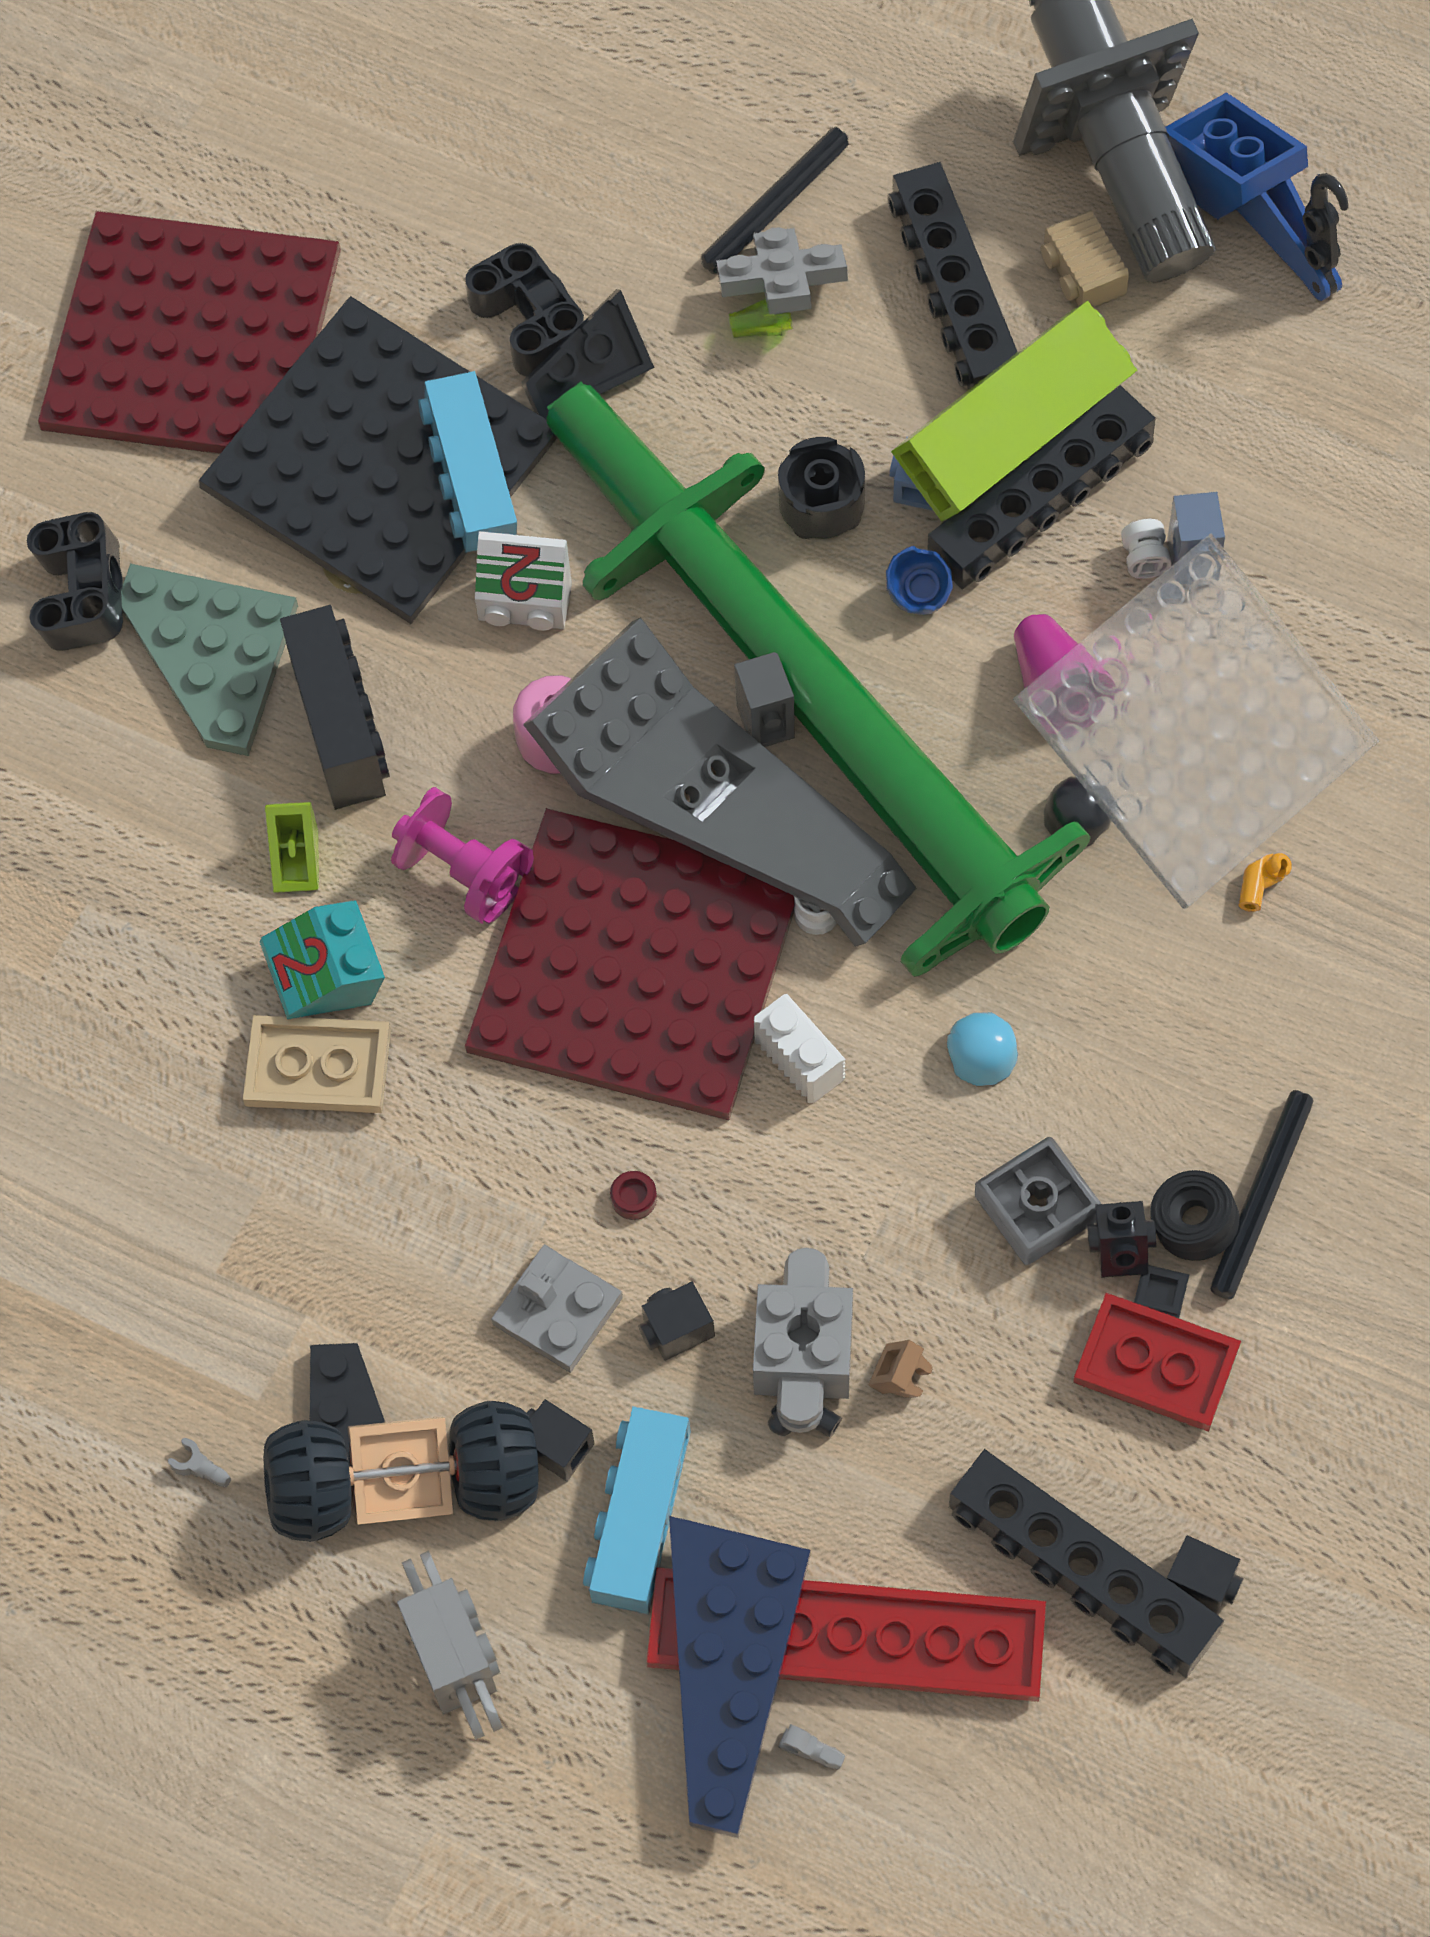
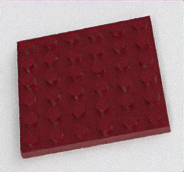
M96 211L39 415L38 424L41 431L221 454L321 332L341 252L339 241Z
M546 808L532 848L534 855L532 868L528 875L523 874L465 1043L466 1053L729 1121L755 1040L754 1018L765 1008L793 918L794 896L675 840Z

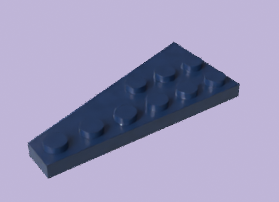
M669 1516L689 1823L691 1827L739 1838L811 1550Z

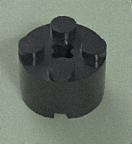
M829 437L805 439L795 444L789 450V455L779 466L778 492L780 512L786 523L799 538L822 539L835 537L848 530L855 529L861 521L865 507L864 464L854 449L850 446L847 449L837 444L836 439Z

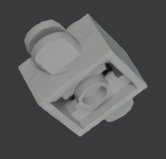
M812 1248L797 1249L789 1254L784 1266L783 1285L758 1284L753 1360L754 1395L777 1396V1416L781 1425L789 1431L797 1433L808 1432L818 1426L822 1419L824 1398L849 1399L853 1288L829 1287V1263L823 1253Z
M427 1551L420 1554L432 1587L423 1589L412 1560L408 1559L402 1562L414 1594L397 1601L442 1714L444 1715L462 1707L475 1740L484 1737L483 1730L471 1704L478 1699L481 1701L493 1732L503 1728L490 1697V1694L497 1692L493 1676L501 1672L486 1633L479 1636L475 1634V1632L482 1630L468 1590L465 1589L458 1592L452 1578L442 1582L431 1554Z

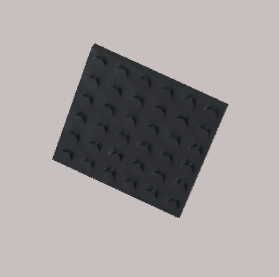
M350 296L199 479V487L389 611L412 624L468 553L465 551L462 537L454 538L449 513L455 512L451 499L444 500L439 482V475L444 474L441 461L434 463L432 459L429 437L434 436L431 424L423 425L418 400L425 398V381L459 375L470 371ZM477 376L511 498L556 441L557 437L547 426L545 418Z

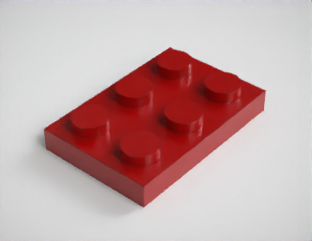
M1105 1293L1074 1375L1073 1383L1209 1432L1241 1340Z

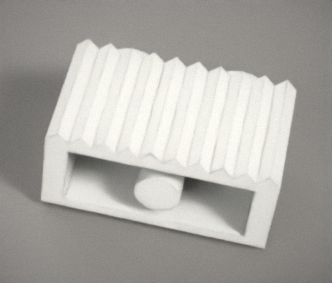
M788 994L782 995L755 1016V1044H761V1050L766 1051L767 1057H772L773 1064H778V1070H784V1077H790V1083H795L796 1090H801V1096L807 1097V1103H815L846 1078L844 1076V1068L846 1067L844 1061L846 1059Z

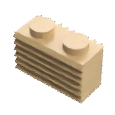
M1092 210L1045 228L1041 254L1049 269L1055 267L1060 274V286L1068 301L1075 299L1078 306L1089 301L1094 308L1096 305L1101 306L1104 302L1108 303L1111 299L1116 300L1119 296L1123 297L1127 293L1128 269L1125 267L1124 262L1121 261L1116 249L1113 248L1112 242L1109 241L1108 236H1106L1104 229L1101 228V224L1098 223L1097 217L1094 216Z

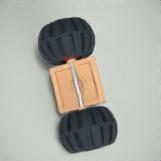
M484 1401L472 1405L457 1414L450 1426L449 1456L444 1417L347 1426L351 1466L348 1463L347 1450L342 1434L335 1427L322 1422L302 1420L284 1425L270 1434L264 1444V1484L270 1522L278 1534L292 1540L318 1541L330 1537L343 1529L351 1517V1486L353 1489L355 1523L357 1525L453 1514L450 1475L453 1478L454 1491L459 1507L466 1514L482 1520L503 1521L518 1516L534 1504L538 1494V1457L530 1418L523 1409L507 1402Z

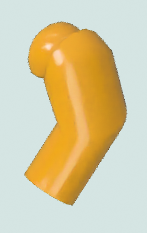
M1283 853L1269 854L1245 868L1239 900V907L1249 912H1256L1261 909L1264 890L1282 881L1291 872L1292 863L1287 855Z

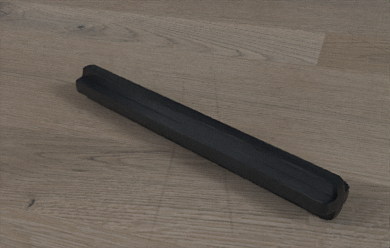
M833 127L820 138L702 253L701 264L712 274H717L716 261L729 259L744 249L754 239L753 233H760L848 147V135L838 127Z
M1293 1090L1288 1096L1239 1215L1237 1234L1232 1243L1225 1249L1211 1283V1292L1224 1299H1232L1236 1294L1314 1101L1309 1094Z

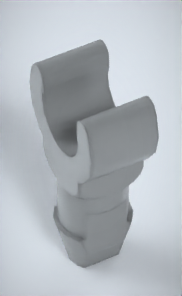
M187 1438L181 1440L184 1448L192 1452V1457L189 1461L179 1463L173 1458L168 1459L172 1470L179 1475L186 1476L192 1474L222 1487H227L231 1482L227 1472L214 1465L212 1461L201 1454L193 1440Z
M791 1724L788 1729H785L778 1745L779 1748L806 1759H812L823 1764L824 1767L840 1769L845 1759V1755L834 1746L831 1747L818 1741L816 1737L807 1731Z

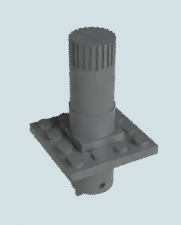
M1029 0V5L1034 6L1035 9L1031 15V22L1051 68L1035 73L1013 140L1018 155L1022 156L1030 152L1033 155H1040L1051 150L1056 143L1067 139L1072 142L1083 140L1094 168L1099 172L1145 280L1147 282L1151 281V283L1166 281L1185 274L1191 269H1195L1198 265L1203 264L1204 261L1214 254L1216 247L1168 139L1169 134L1159 114L1171 103L1199 35L1193 18L1128 41L1110 0Z

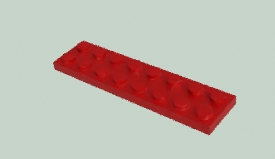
M657 1567L647 1667L679 1670L673 1569ZM804 1580L779 1679L1039 1702L1046 1601Z

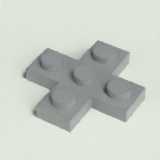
M771 228L765 232L753 233L756 256L735 255L726 260L716 261L722 297L764 292L769 315L812 309L809 286L848 281L847 264L842 245L819 244L809 249L800 250L795 228Z

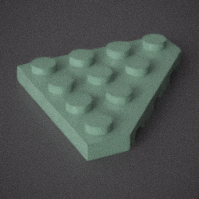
M130 563L121 591L122 612L133 626L142 645L156 667L161 671L169 688L185 714L189 716L207 748L249 756L286 644L280 618L296 614L298 608L296 597Z

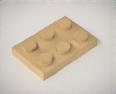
M253 1015L243 1093L245 1107L382 1113L391 1034L390 1023L386 1021L302 1017L287 1020L286 1017Z

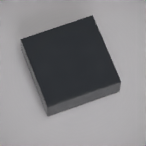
M1148 1265V1274L1140 1275L1134 1303L1179 1318L1189 1274Z

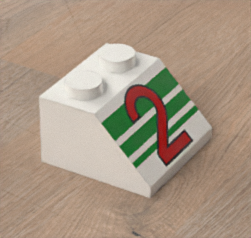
M479 531L475 586L478 621H486L495 626H506L508 624L528 625L533 629L542 631L552 628L564 629L572 587L567 540Z

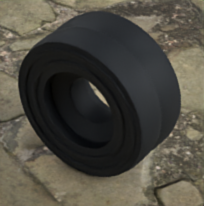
M1191 1170L1170 1177L1157 1189L1151 1202L1150 1217L1154 1219L1156 1234L1164 1248L1178 1258L1190 1261L1212 1258L1223 1252L1232 1243L1237 1234L1239 1211L1229 1187L1219 1177L1209 1172ZM1201 1206L1207 1209L1206 1218L1199 1224L1189 1225L1182 1221L1184 1213L1191 1207Z

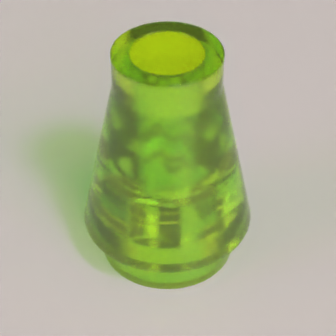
M766 298L737 312L729 313V321L734 338L742 336H784V331L793 329L791 312L769 315Z

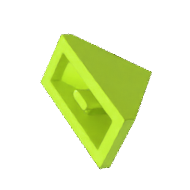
M311 802L266 805L265 813L273 892L318 890V827Z

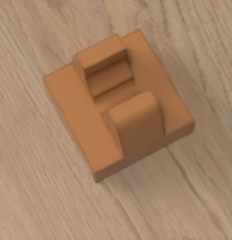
M903 1340L887 1343L868 1386L881 1394L890 1393L905 1398L920 1397L923 1390L915 1386L911 1380L914 1371L921 1376L931 1374L933 1367L922 1355L924 1348L913 1341Z

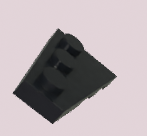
M616 289L521 382L535 413L546 419L549 413L547 407L580 382L584 385H591L600 395L655 368L622 291Z

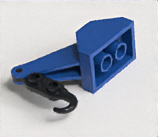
M1227 92L1166 126L1169 142L1197 206L1217 220L1237 210L1296 273L1316 299L1323 301L1342 289V281L1335 268L1341 255L1337 242L1339 215L1333 204L1328 201V189L1336 196L1342 211H1346L1349 208L1348 198L1343 186L1334 176L1329 173H1321L1313 179L1310 189L1311 197L1306 207H1304L1291 177L1308 167L1306 145Z

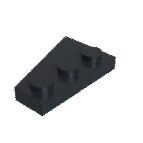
M358 1343L310 1345V1421L322 1422L340 1431L345 1442L349 1466L351 1465L347 1426L386 1422Z

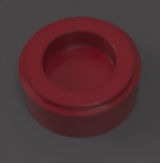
M628 1171L619 1175L613 1181L610 1189L613 1209L618 1215L629 1220H638L648 1216L654 1210L657 1203V1191L654 1181L647 1174L640 1171Z

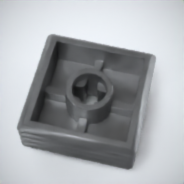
M1052 1137L1045 1138L975 1183L974 1195L1025 1265L1033 1263L1087 1229L1088 1224L1096 1223L1095 1205L1101 1204ZM1035 1195L1039 1200L1046 1197V1206L1031 1205L1030 1196Z

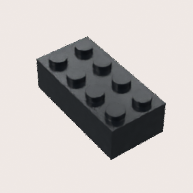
M331 604L280 618L290 661L334 810L386 796L382 779L390 777L385 759L386 756L379 732L375 727L373 712L368 695L365 693L362 684L361 672L356 656H354L351 640L344 618L340 620L335 619Z

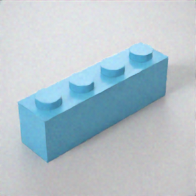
M475 371L425 381V398L418 400L423 425L431 424L434 436L429 437V446L434 463L441 461L444 474L439 475L444 500L451 499L455 512L449 513L454 538L462 537L465 551L471 552L477 550L479 531L517 535L516 515Z
M633 1406L630 1420L621 1421L616 1440V1449L622 1450L618 1467L610 1466L605 1487V1494L611 1495L608 1512H599L594 1533V1539L601 1542L597 1558H588L583 1579V1586L590 1587L589 1592L592 1603L649 1615L655 1589L657 1567H660L669 1528V1516L672 1515L691 1433L688 1417Z

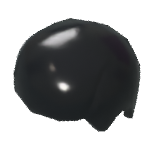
M1070 776L1061 781L1050 793L1044 808V826L1051 835L1071 822H1078L1090 835V842L1087 846L1094 844L1096 839L1105 830L1109 829L1111 819L1114 818L1113 797L1102 783L1089 776Z

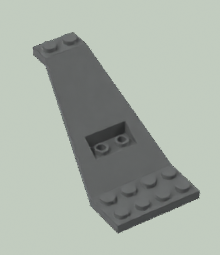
M641 617L630 622L523 724L578 796L828 911L855 947L866 944L917 889L890 852L695 689ZM711 766L716 771V776L712 773ZM684 792L689 795V802L686 800Z

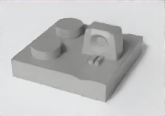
M544 1244L491 1320L493 1326L571 1373L622 1300L623 1294L621 1290Z

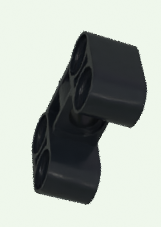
M525 243L510 245L474 265L465 276L468 304L476 316L492 318L516 305L526 318V321L517 325L510 334L513 366L520 375L525 377L584 321L581 308L578 307L568 294L559 277L552 273L531 245ZM570 328L568 331H561L562 329ZM529 348H534V349H535V350H533V351H525L526 349H529Z
M93 512L74 514L36 524L27 535L26 543L28 549L48 573L52 575L68 574V592L47 596L38 600L30 610L29 619L31 625L46 643L57 651L70 650L114 639L123 627L121 596L123 579L120 568V545L116 536L104 520Z

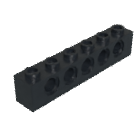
M941 162L894 174L893 192L888 193L887 198L893 218L900 217L903 225L901 227V237L906 251L913 250L916 257L914 269L920 285L926 284L930 294H927V300L931 315L934 319L940 318L943 325L941 337L947 353L953 352L957 360L954 363L958 383L961 387L967 386L968 390H970L1018 351ZM954 280V281H958V282L951 283V282H947V281ZM962 314H969V315H972V316L964 317V316H961V315H962ZM976 348H983V349H986V350H984V351H976V350H974V349H976Z
M1121 385L1118 386L962 511L951 516L928 534V551H935L944 559L951 569L952 581L962 590L973 581L980 582L992 572L994 565L1006 555L1008 557L1016 555L1024 547L1029 537L1038 530L1044 532L1049 529L1061 512L1070 505L1076 507L1087 498L1091 489L1102 480L1108 482L1113 479L1122 468V465L1133 456L1140 457L1146 453L1154 442L1156 418ZM1109 438V439H1113V440H1115V441H1114V442H1105V441H1102L1101 439ZM1071 463H1080V464H1082V465H1084V466H1082V467H1073V466H1071V465H1069V464H1071ZM1039 488H1049V489H1051L1052 491H1050V492H1042V491H1039V490H1037V489H1039ZM1013 512L1019 514L1020 516L1009 517L1005 514ZM982 537L986 538L988 541L976 542L972 539Z
M986 1449L981 1452L951 1491L949 1508L953 1510L952 1516L957 1522L968 1530L975 1531L978 1528L992 1538L991 1544L1005 1557L1012 1560L1016 1556L1032 1567L1030 1570L1032 1575L1044 1585L1050 1588H1054L1057 1585L1072 1596L1070 1598L1072 1604L1084 1614L1090 1617L1098 1614L1112 1625L1110 1627L1111 1631L1120 1640L1130 1646L1138 1643L1152 1653L1151 1660L1166 1673L1175 1675L1178 1672L1187 1679L1220 1634L1224 1619ZM996 1502H1008L1015 1508L1016 1513L1009 1518H999L991 1512L990 1507ZM1036 1530H1046L1054 1536L1056 1541L1050 1546L1041 1547L1034 1544L1029 1535ZM1076 1558H1085L1092 1562L1095 1571L1089 1575H1078L1071 1570L1069 1563ZM1118 1586L1126 1587L1133 1592L1135 1600L1129 1604L1116 1603L1110 1597L1109 1591ZM1157 1615L1167 1616L1173 1621L1175 1629L1169 1633H1159L1151 1627L1149 1620Z

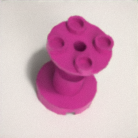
M432 787L426 792L420 807L411 817L404 815L395 825L392 831V838L397 840L391 857V863L398 869L406 870L418 863L428 851L451 866L450 877L469 888L464 904L465 913L483 924V921L489 924L503 914L515 900L518 887L514 884L519 875L523 877L524 873L528 875L531 871L534 859L533 850L515 839L504 842L495 851H492L475 839L464 843L444 829L452 807L451 796L436 787Z

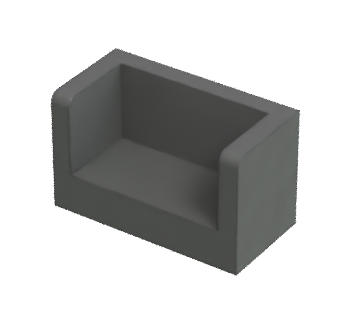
M773 652L734 664L736 705L745 731L764 747L794 739V695L778 654Z

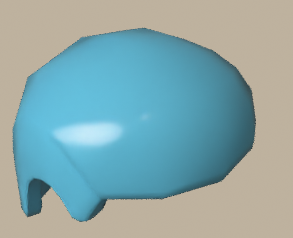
M992 1012L972 1013L956 1021L950 1029V1034L947 1036V1048L954 1073L960 1079L975 1086L997 1084L1010 1076L1017 1063L1018 1050L1014 1031L1008 1022Z

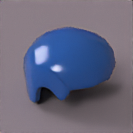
M915 546L907 547L892 557L886 570V589L892 602L901 610L918 615L932 614L946 604L952 592V572L937 552L918 549Z

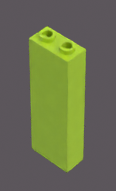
M1086 301L1068 312L891 450V453L942 522L962 511L1138 370L1132 363L1128 351L1117 342L1107 328L1103 316L1092 307L1089 301Z

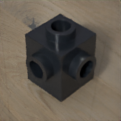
M1143 1201L1095 1205L1096 1224H1088L1087 1231L1090 1253L1098 1252L1101 1278L1148 1274V1248H1156V1230L1154 1219L1145 1220Z

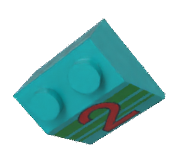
M356 900L313 907L261 937L259 941L287 1020L372 1005L385 979Z

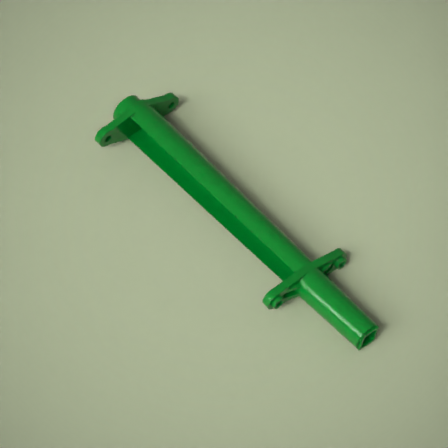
M580 382L547 407L549 410L546 418L547 426L632 529L631 533L605 557L593 560L584 571L585 576L582 581L583 587L595 600H603L666 560L748 660L773 652L777 653L794 695V715L952 903L953 907L904 951L900 962L914 977L923 975L976 940L983 939L995 954H999L1015 948L1030 937L1044 922L1050 908L1038 891L1087 847L1090 842V835L1078 822H1071L1017 856L715 522L760 482L765 473V467L752 453L734 454L725 461L722 468L697 484L685 488L591 385H584Z

